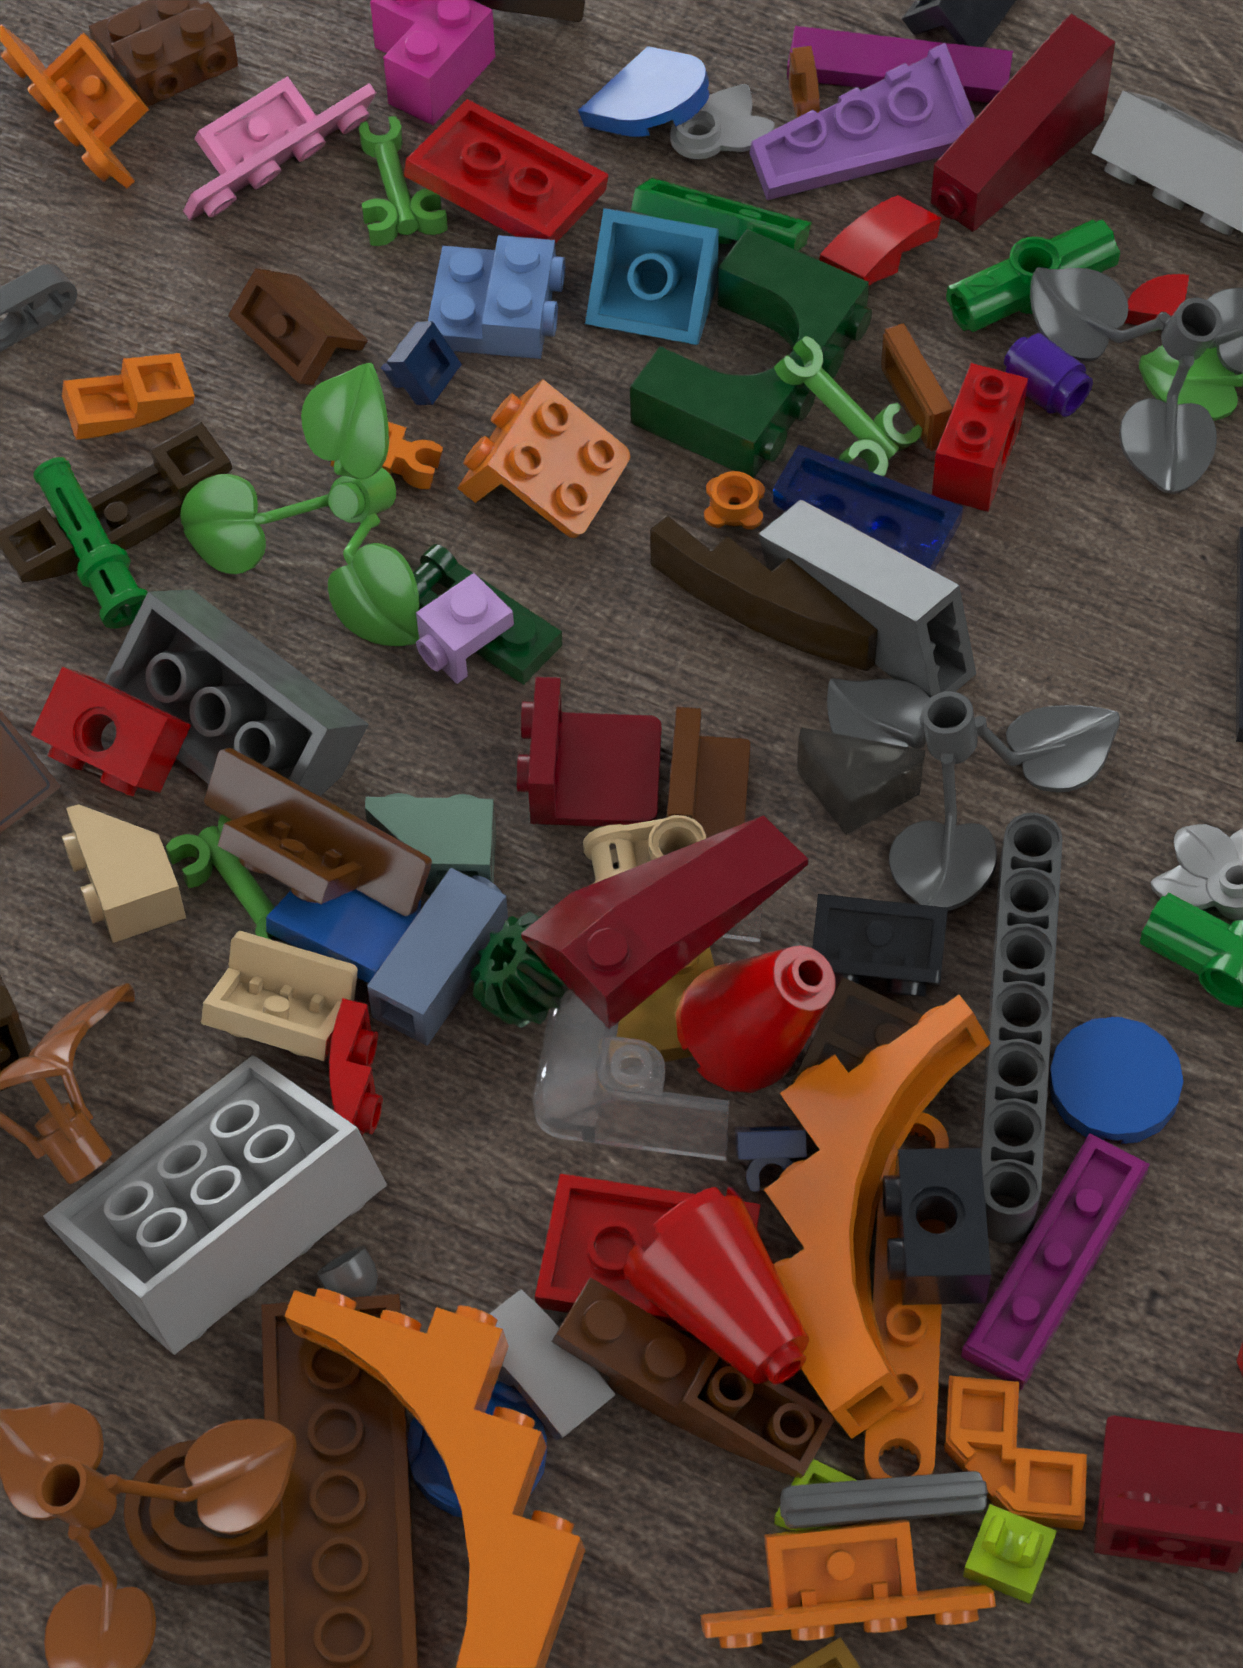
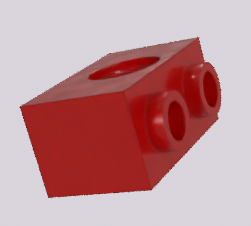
M974 363L970 364L936 451L932 497L989 512L1022 424L1028 378Z
M62 667L31 736L51 745L47 755L52 759L81 771L86 762L103 770L99 780L101 783L127 795L134 796L138 788L161 792L191 724L88 674ZM113 721L116 726V738L114 743L104 750L101 742L102 732Z

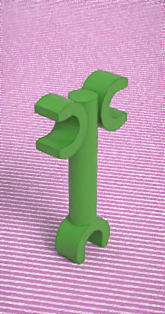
M396 116L389 117L390 131L384 135H374L371 133L367 121L361 122L359 126L362 150L367 155L376 158L388 201L375 198L361 204L364 224L373 223L368 225L370 245L373 246L387 245L397 237L398 233L409 235L418 230L424 234L436 235L448 230L445 210L428 212L441 209L440 195L425 188L415 193L412 199L410 197L397 153L402 146L403 140L401 124Z
M805 336L792 347L795 353L802 358L804 367L797 365L787 355L774 366L777 375L790 385L804 383L855 435L859 441L846 448L840 454L838 462L843 467L855 457L864 459L868 464L869 471L867 476L860 482V485L864 489L871 487L887 473L888 460L896 452L904 450L916 442L921 436L923 429L917 424L905 434L895 430L892 420L894 415L901 409L897 402L890 404L879 412L873 421L822 368L823 353L820 346L814 339Z
M221 814L218 827H207L198 836L184 834L171 839L165 847L168 860L172 865L186 857L197 858L195 863L182 869L184 881L188 888L198 887L205 883L211 876L214 865L257 925L256 935L271 940L273 935L266 932V917L275 908L249 870L240 864L239 858L217 846L224 823L231 821V819Z

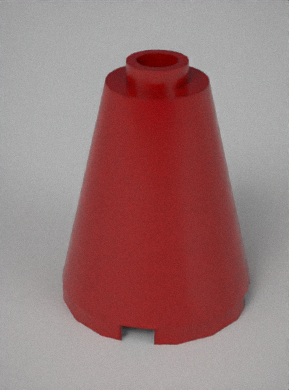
M799 945L718 965L704 971L683 991L676 1011L677 1038L683 1051L689 1048L691 1054L700 1065L696 1070L707 1081L727 1091L753 1093L778 1082L794 1065L834 994L836 982L833 969L821 953L813 948Z
M712 1187L685 1199L652 1225L659 1237L646 1252L638 1243L631 1249L623 1266L625 1278L631 1286L753 1383L759 1384L770 1380L773 1385L781 1384L796 1374L805 1364L807 1358L803 1352L809 1343V1337L743 1200L733 1188H727L726 1196H723L717 1187Z

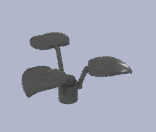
M1038 267L1033 273L1030 289L1031 308L1037 327L1041 334L1079 361L1098 359L1107 348L1109 339L1116 343H1123L1159 329L1162 331L1161 340L1165 351L1170 357L1179 361L1178 369L1167 394L1166 403L1154 398H1146L1136 402L1123 416L1119 428V441L1122 452L1130 465L1160 491L1177 494L1193 486L1212 461L1217 444V432L1215 423L1207 409L1194 403L1178 405V397L1189 369L1194 364V360L1200 358L1207 348L1217 347V354L1221 364L1235 374L1243 373V288L1221 290L1207 300L1203 298H1189L1179 305L1172 316L1166 312H1161L1156 319L1126 330H1118L1127 319L1128 303L1123 289L1116 281L1101 272L1091 269H1047Z
M832 678L830 679L827 693V710L832 734L839 749L853 763L868 769L887 770L894 768L904 760L909 747L922 749L926 743L930 754L941 761L945 823L926 820L916 822L905 828L896 836L891 845L889 865L892 877L899 889L916 904L948 907V911L959 908L978 896L990 882L997 865L996 844L988 828L975 823L956 825L957 805L954 767L955 764L967 760L975 751L978 736L1006 764L1010 766L1022 764L1024 777L1030 785L1043 791L1058 793L1079 789L1096 778L1105 765L1120 725L1119 712L1105 708L1083 705H1058L1037 708L1025 712L1008 726L1006 740L1010 748L1009 750L987 727L984 716L974 718L973 706L970 700L957 692H941L930 698L917 685L902 680L875 679L850 681Z

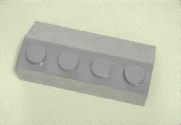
M1123 90L1092 151L1093 154L1108 161L1104 171L1132 185L1135 184L1137 178L1155 186L1152 196L1171 207L1182 210L1185 203H1188L1203 211L1200 222L1218 232L1231 236L1235 228L1243 233V143L1157 98Z

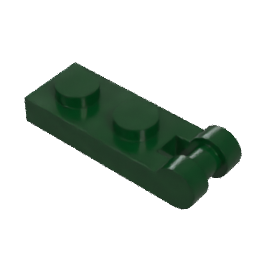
M433 544L420 557L421 565L413 572L419 594V610L439 597V595L430 590L437 582L449 590L473 574V572L460 565L450 551L439 544ZM480 578L513 611L514 625L475 653L524 685L563 645L562 631Z

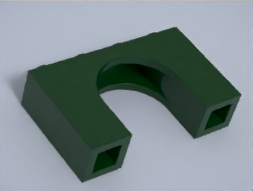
M747 229L718 267V306L774 330L791 347L805 336L814 339L823 353L822 368L832 379L840 369L847 346L852 339L860 341L869 327L872 318V309L867 307L869 282ZM659 346L630 385V423L733 471L746 473L754 479L767 460L773 462L780 455L787 439V431L796 419L803 421L807 417L816 395L804 383L790 385L784 382L777 375L774 367L752 375L724 374ZM793 350L789 356L797 365L804 367L802 358Z

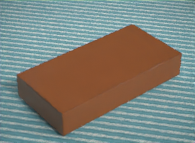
M902 323L885 329V334H883L881 369L914 427L919 424L923 429L920 438L925 447L929 448L930 452L935 451L939 446L953 408L905 324Z

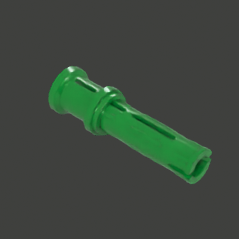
M55 457L43 462L34 471L33 478L41 487L61 528L64 530L80 560L77 567V575L82 585L91 588L101 606L99 617L104 626L110 629L122 628L132 624L148 591L137 586L128 569L131 562L128 554L120 546L111 544L92 505L89 503L73 474L69 461L64 457Z

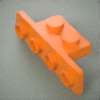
M1 24L0 41L6 48L0 54L2 59L22 79H25L27 76L31 79L33 83L27 87V90L46 111L51 113L55 110L58 113L59 117L54 121V125L74 146L78 147L80 144L84 146L87 151L81 156V159L88 168L102 181L105 182L111 176L128 189L135 180L111 151L110 147L149 111L148 107L97 44L85 33H82L46 68L23 41Z
M904 1519L764 1534L771 1607L701 1615V1625L706 1638L719 1637L720 1648H743L762 1644V1632L791 1629L792 1640L803 1641L835 1636L834 1625L863 1622L864 1632L868 1633L902 1630L907 1628L906 1617L935 1614V1623L938 1625L971 1623L979 1620L978 1609L996 1607L994 1591L984 1584L917 1591L910 1522Z

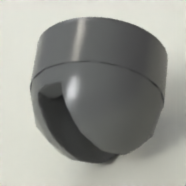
M359 1246L343 1253L317 1272V1276L325 1289L347 1297L371 1296L376 1289L378 1280L375 1264L365 1246Z

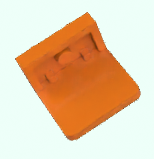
M542 379L521 397L518 398L511 393L500 404L490 420L497 426L490 438L483 436L465 457L463 464L469 470L457 489L476 503L502 484L566 536L577 538L587 530L628 464L630 452L622 442Z

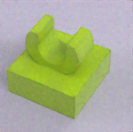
M990 1504L965 1565L963 1577L979 1584L987 1585L989 1588L1030 1604L1055 1541L1057 1531Z

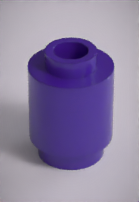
M1041 333L1034 334L1029 338H1019L1010 347L1004 358V365L1007 367L1005 372L1028 378L1026 397L1049 414L1058 412L1063 417L1070 416L1083 404L1092 389L1093 379L1086 374L1085 365Z

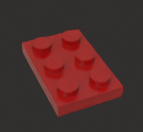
M468 99L406 158L404 177L516 237L555 240V244L606 191L609 176L606 172Z
M560 1173L535 1293V1303L541 1309L569 1313L591 1277L672 1328L688 1332L631 1286L625 1278L623 1266L629 1252L636 1243L646 1252L659 1237L652 1225L665 1213L695 1194ZM744 1202L758 1231L761 1204Z

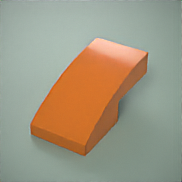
M180 353L126 358L122 362L121 375L65 380L62 390V399L76 440L100 437L141 427L193 405L195 399Z

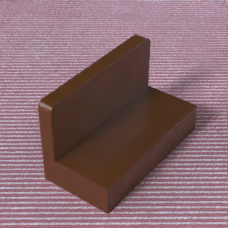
M255 268L228 314V317L299 384L314 385L336 347L362 351L368 342L364 335L308 283L294 274Z
M676 707L667 817L684 815L695 819L703 827L706 838L745 823L750 741L745 738L701 736L702 708Z

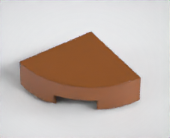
M811 46L792 48V53H790L788 88L796 118L812 110L817 113L820 112L817 72Z

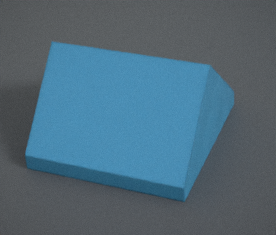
M604 208L585 324L698 345L718 283L719 229Z

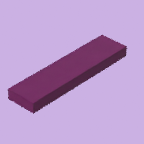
M795 26L790 53H792V48L812 47L818 83L867 88L885 79L886 72L904 63L910 66L926 58L929 50L943 43ZM946 43L967 99L969 101L990 103L1009 82L1013 51ZM789 54V59H788V64H787V79H789V60H790V54Z
M1089 1133L964 1344L961 1358L1004 1381L1019 1382V1389L1023 1390L1147 1176L1149 1163Z

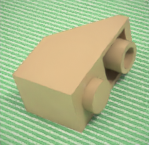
M80 804L66 808L73 832L63 835L62 840L74 872L86 869L91 884L82 886L80 889L92 923L105 921L113 943L186 918L179 886L159 834Z

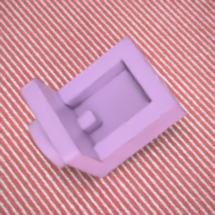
M473 573L416 612L419 640L416 641V646L421 657L431 669L437 672L442 669L458 684L468 677L466 658L514 625L513 611Z

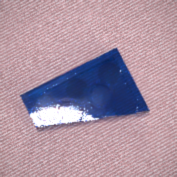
M799 444L773 487V503L785 512L799 500H803L935 571L962 521V506Z

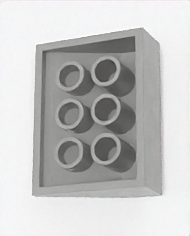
M252 1055L43 1217L52 1230L133 1319L175 1355L186 1345L200 1338L210 1326L240 1302L254 1295L265 1282L294 1259L309 1251L314 1243L344 1219L359 1211L368 1200L385 1188L387 1184L355 1125Z

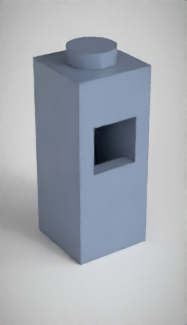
M453 868L449 869L367 985L372 1018L428 1046L472 982L469 977L471 971L480 963V958L476 954L477 951L486 948L490 942V932H500L506 919H508L506 895L502 894L501 890L494 883L481 876L474 875L469 877Z

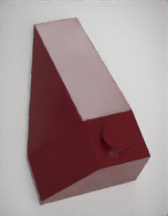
M763 815L570 893L523 931L521 938L610 1030L808 866L809 859Z

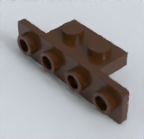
M226 748L218 752L204 802L208 807L228 817L231 821L224 823L217 846L238 857L240 864L253 872L269 874L290 886V890L295 896L308 902L323 904L357 889L403 916L416 912L432 866V860L429 856L232 748Z

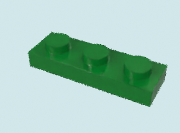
M651 178L635 188L631 211L648 216L719 229L718 243L731 244L733 240L738 241L748 229L799 251L807 244L811 222Z

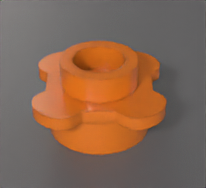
M730 471L711 479L707 483L706 493L710 497V506L704 511V520L708 525L714 528H720L724 525L742 526L745 529L751 530L762 524L763 513L759 509V500L765 495V487L759 480L753 479L750 475L743 472ZM735 502V503H740V504H739V505H731V504H729V503Z

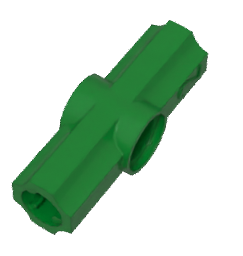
M1092 219L1049 240L1042 237H1027L1019 240L1013 245L1008 259L947 287L946 300L950 305L953 319L963 332L967 330L975 332L1018 311L1025 314H1033L1030 289L1031 279L1035 270L1038 267L1047 269L1085 268L1098 272L1110 269L1118 265L1120 250L1116 245L1114 232L1103 219L1097 222Z
M1169 892L1166 896H1162L1150 914L1141 933L1139 944L1199 975V981L1203 988L1218 1001L1232 1007L1242 1008L1243 920L1234 921L1229 925Z

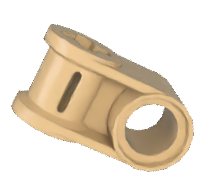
M672 815L653 821L629 825H607L597 828L584 838L583 850L586 857L592 860L595 875L594 883L704 840L706 839V834L703 827L695 819L684 815ZM615 844L616 849L610 850V845ZM613 865H618V869H614Z

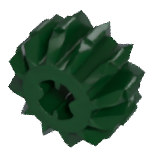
M530 911L520 918L510 916L506 919L500 932H490V942L486 948L476 953L480 958V963L471 971L469 976L475 983L473 996L481 1002L482 1007L507 1024H514L520 1028H523L531 1021L541 1024L546 1019L549 1009L552 1007L561 1008V998L566 991L570 990L522 940L521 933L542 917Z

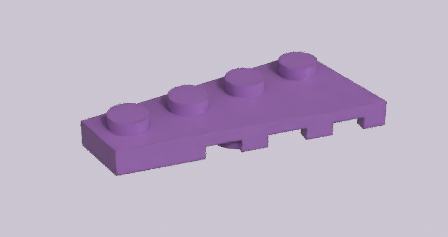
M943 43L929 50L926 58L910 66L904 63L886 72L885 79L861 91L857 87L839 96L838 103L818 113L812 110L751 141L750 156L766 199L771 200L939 158L974 121L975 117L946 43Z

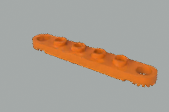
M922 1112L911 1128L910 1135H915L916 1132L919 1133L918 1136L920 1137L926 1136L925 1139L931 1141L930 1145L933 1149L949 1148L948 1134L942 1123L930 1114ZM897 1155L891 1164L888 1175L895 1174ZM883 1190L877 1205L872 1308L886 1356L909 1399L865 1429L863 1460L865 1480L893 1478L885 1473L879 1464V1457L884 1454L885 1450H891V1447L899 1449V1446H901L903 1450L907 1451L909 1449L913 1456L916 1455L919 1468L911 1476L933 1474L936 1452L942 1304L902 1305L901 1280L888 1279L887 1239L898 1238L896 1217L884 1216ZM928 1219L919 1223L924 1230L930 1233H945V1223L942 1221Z

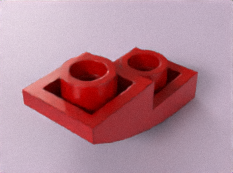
M897 195L873 207L846 227L822 251L819 261L869 282L870 286L874 282L898 273L902 252L909 251L916 246L936 239L942 217Z
M342 998L332 1034L329 1059L334 1112L355 1125L363 1137L364 1133L373 1134L375 1132L383 1106V1096L376 1094L371 1067L377 1050L378 1033L371 1031L367 1004Z

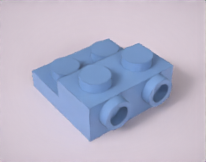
M498 235L495 250L442 246L428 321L434 322L453 351L541 359L545 336H555L558 303L557 301H551L553 291L562 292L565 257L556 256L555 240Z

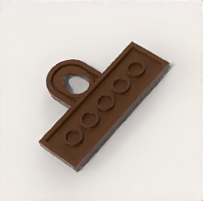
M399 1294L349 1297L356 1302V1311L380 1318L383 1310L402 1314ZM290 1302L261 1304L264 1420L276 1422L295 1434L297 1443L289 1480L281 1501L274 1512L261 1525L245 1535L235 1538H224L215 1536L203 1527L193 1528L181 1524L175 1516V1508L178 1501L126 1494L124 1522L132 1547L138 1558L150 1571L167 1581L181 1585H211L269 1580L271 1668H419L406 1408L385 1385L343 1355L294 1334L284 1317ZM196 1440L176 1443L159 1451L142 1465L132 1480L178 1488L192 1486L193 1483L190 1481L185 1469V1457L187 1451Z

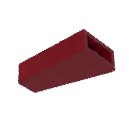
M1073 14L1064 19L934 164L930 203L936 206L945 217L955 219L974 232L1104 121L1115 41Z

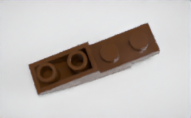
M591 1277L551 1341L609 1377L607 1384L611 1390L636 1405L711 1444L796 1478H802L805 1475L835 1420L831 1413L782 1383L773 1385L770 1380L759 1384L753 1383L713 1350L706 1349Z

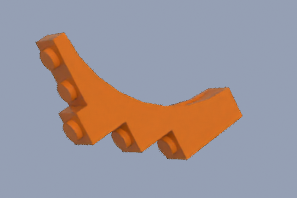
M957 995L945 1005L937 1006L927 1011L915 1026L891 1043L872 1050L863 1062L850 1072H847L834 1054L820 1065L812 1066L803 1071L792 1085L780 1092L785 1102L819 1148V1151L806 1160L797 1161L788 1166L781 1173L778 1180L764 1189L804 1247L803 1250L793 1257L782 1259L774 1263V1266L809 1337V1343L803 1352L807 1359L801 1369L830 1413L851 1439L909 1399L886 1356L872 1308L869 1256L876 1208L883 1190V1175H888L898 1149L901 1148L918 1116L953 1075L991 1044L973 1011L960 995Z
M317 1289L315 1296H310L294 1290L284 1315L294 1334L343 1355L385 1385L423 1426L446 1464L462 1510L470 1566L467 1625L456 1668H545L579 1571L585 1548L581 1537L572 1534L574 1524L561 1517L536 1510L533 1511L531 1520L522 1517L547 1446L542 1432L533 1429L535 1420L531 1417L504 1407H495L493 1415L485 1413L509 1348L503 1329L496 1327L498 1320L484 1311L469 1306L459 1305L456 1313L436 1307L428 1331L423 1333L420 1332L422 1324L404 1314L383 1310L380 1318L356 1311V1302L340 1293L327 1289Z

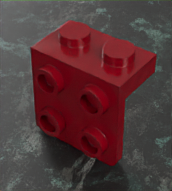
M535 677L534 701H522L521 739H531L530 754H518L517 792L528 793L530 824L604 827L607 825H629L657 820L662 736L661 721L652 715L563 712L561 677Z

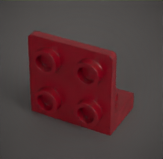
M1115 1415L1109 1416L1104 1432L1094 1553L1237 1574L1243 1561V1434Z

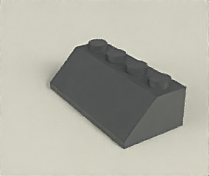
M193 590L148 591L104 683L191 724L176 758L208 784L218 752L226 748H232L312 793L321 796L342 777L369 726L367 722Z

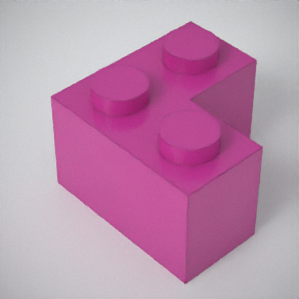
M370 0L375 48L386 53L383 58L388 104L434 126L495 58L493 10L473 0Z

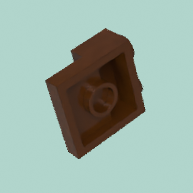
M145 0L89 25L91 39L147 107L164 99L171 98L175 94L239 66L234 34L208 1L200 4L198 0Z

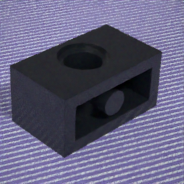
M981 1148L898 1149L895 1174L883 1175V1210L885 1217H896L898 1238L887 1239V1271L889 1280H901L902 1305L986 1303L991 1279V1265ZM928 1219H935L944 1222L949 1226L950 1230L940 1234L930 1233L924 1230L919 1223Z

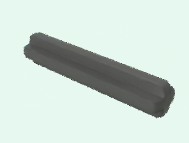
M977 1471L794 1485L782 1489L780 1512L786 1527L790 1529L978 1514L986 1509L988 1491L986 1482L983 1481L981 1474Z

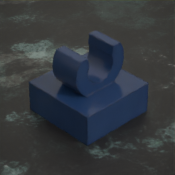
M424 321L414 324L403 341L398 343L397 349L387 363L382 365L381 370L394 387H404L416 405H433L462 364L434 322Z
M802 1125L735 1127L736 1155L739 1160L751 1159L745 1172L746 1181L751 1191L760 1190L759 1173L765 1165L774 1163L780 1165L785 1170L794 1163L791 1158L807 1157L806 1130Z

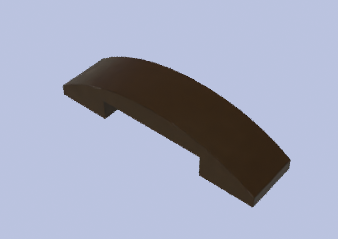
M202 422L150 449L154 464L88 499L111 544L118 545L120 548L127 550L154 535L181 516L183 501L195 485L211 476L228 474L233 469L230 459ZM45 506L0 530V551L22 583L40 581L78 571L77 567L80 560L72 544L61 528L57 517L53 518Z

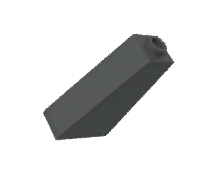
M799 500L758 534L766 567L771 572L786 559L790 558L878 629L875 664L893 679L915 684L923 689L931 698L941 692H956L976 675L960 586L957 583L803 500Z

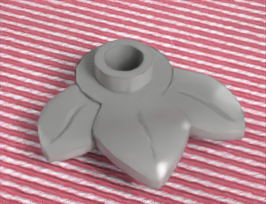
M742 84L710 94L703 108L695 116L677 127L673 123L670 131V140L673 148L682 156L691 159H706L716 155L721 150L734 152L750 150L751 141L774 130L775 124L767 118L751 116V91L748 85Z
M1207 824L1190 825L1177 830L1174 836V848L1180 865L1154 878L1151 881L1152 890L1160 898L1166 896L1169 892L1201 910L1215 906L1223 916L1233 920H1243V828L1235 832L1231 837H1228L1220 829Z

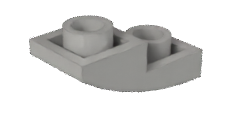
M517 1291L489 1313L498 1320L496 1327L503 1329L509 1345L498 1377L504 1384L516 1387L555 1440L566 1436L615 1396V1393L595 1368L551 1342L560 1327L524 1291Z

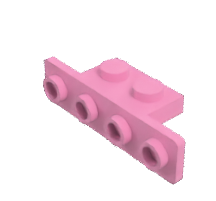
M287 76L203 127L197 132L195 140L220 176L194 191L190 195L183 212L189 220L196 218L206 212L209 218L221 213L236 200L237 197L234 193L249 184L254 189L261 188L281 172L279 165L294 156L299 162L304 161L325 145L324 137L337 129H340L342 134H347L360 126V123L370 116L367 109L377 92L369 83L316 116Z

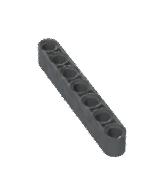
M1023 813L1013 818L1007 825L999 865L987 1037L991 1044L986 1048L979 1148H981L988 1238L1003 1244L1015 1243L1025 1238L1033 1229L1042 1187L1063 839L1061 829L1056 822L1048 816L1039 813ZM1021 851H1033L1041 856L1030 857L1022 854ZM1027 905L1038 911L1027 913L1020 911L1016 907ZM1024 961L1032 964L1035 968L1021 969L1011 963ZM1021 1018L1027 1020L1032 1025L1029 1027H1017L1006 1020ZM1018 1076L1025 1079L1029 1084L1013 1086L1006 1083L1002 1078ZM1014 1135L1021 1138L1026 1144L1012 1147L1003 1144L998 1140V1137ZM999 1195H1009L1018 1199L1022 1205L1017 1208H1006L997 1204L993 1198Z

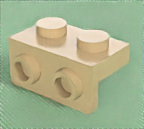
M238 931L231 940L229 968L203 1002L201 1024L226 1031L236 1037L249 1038L279 1047L299 1056H308L324 1061L330 1053L335 1020L342 998L352 1001L355 999L358 969L351 963Z

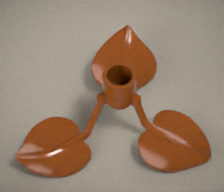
M130 983L115 987L70 1011L49 1030L38 1045L32 1049L29 1056L16 1060L0 1072V1090L31 1081L50 1111L35 1124V1127L41 1134L39 1137H35L2 1112H0V1128L25 1144L36 1159L47 1154L67 1184H73L86 1177L105 1163L112 1155V1151L90 1122L94 1117L85 1106L73 1073L75 1051L88 1029L101 1020L117 1003L135 1001V991ZM61 1075L71 1105L68 1102L60 1104L45 1078Z
M55 1402L29 1408L0 1409V1477L10 1502L19 1512L34 1520L49 1521L58 1518L69 1524V1539L79 1544L102 1581V1588L93 1584H83L73 1588L54 1606L47 1621L44 1641L45 1655L49 1668H141L151 1651L156 1631V1614L151 1597L145 1591L136 1587L117 1589L116 1574L89 1536L90 1530L105 1525L113 1517L117 1507L116 1495L126 1493L178 1502H191L197 1499L199 1518L207 1527L218 1533L229 1535L245 1533L264 1523L281 1501L296 1454L297 1443L295 1434L281 1424L264 1419H240L219 1424L201 1435L187 1451L185 1469L193 1485L186 1488H178L127 1480L116 1474H110L105 1477L97 1472L96 1469L101 1462L104 1449L102 1428L97 1418L79 1405Z

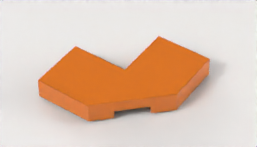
M949 1376L944 1451L963 1472L977 1471L981 1474L983 1481L987 1485L988 1494L986 1497L996 1507L1046 1527L1082 1530L1085 1522L1087 1454L1016 1448L1019 1382Z

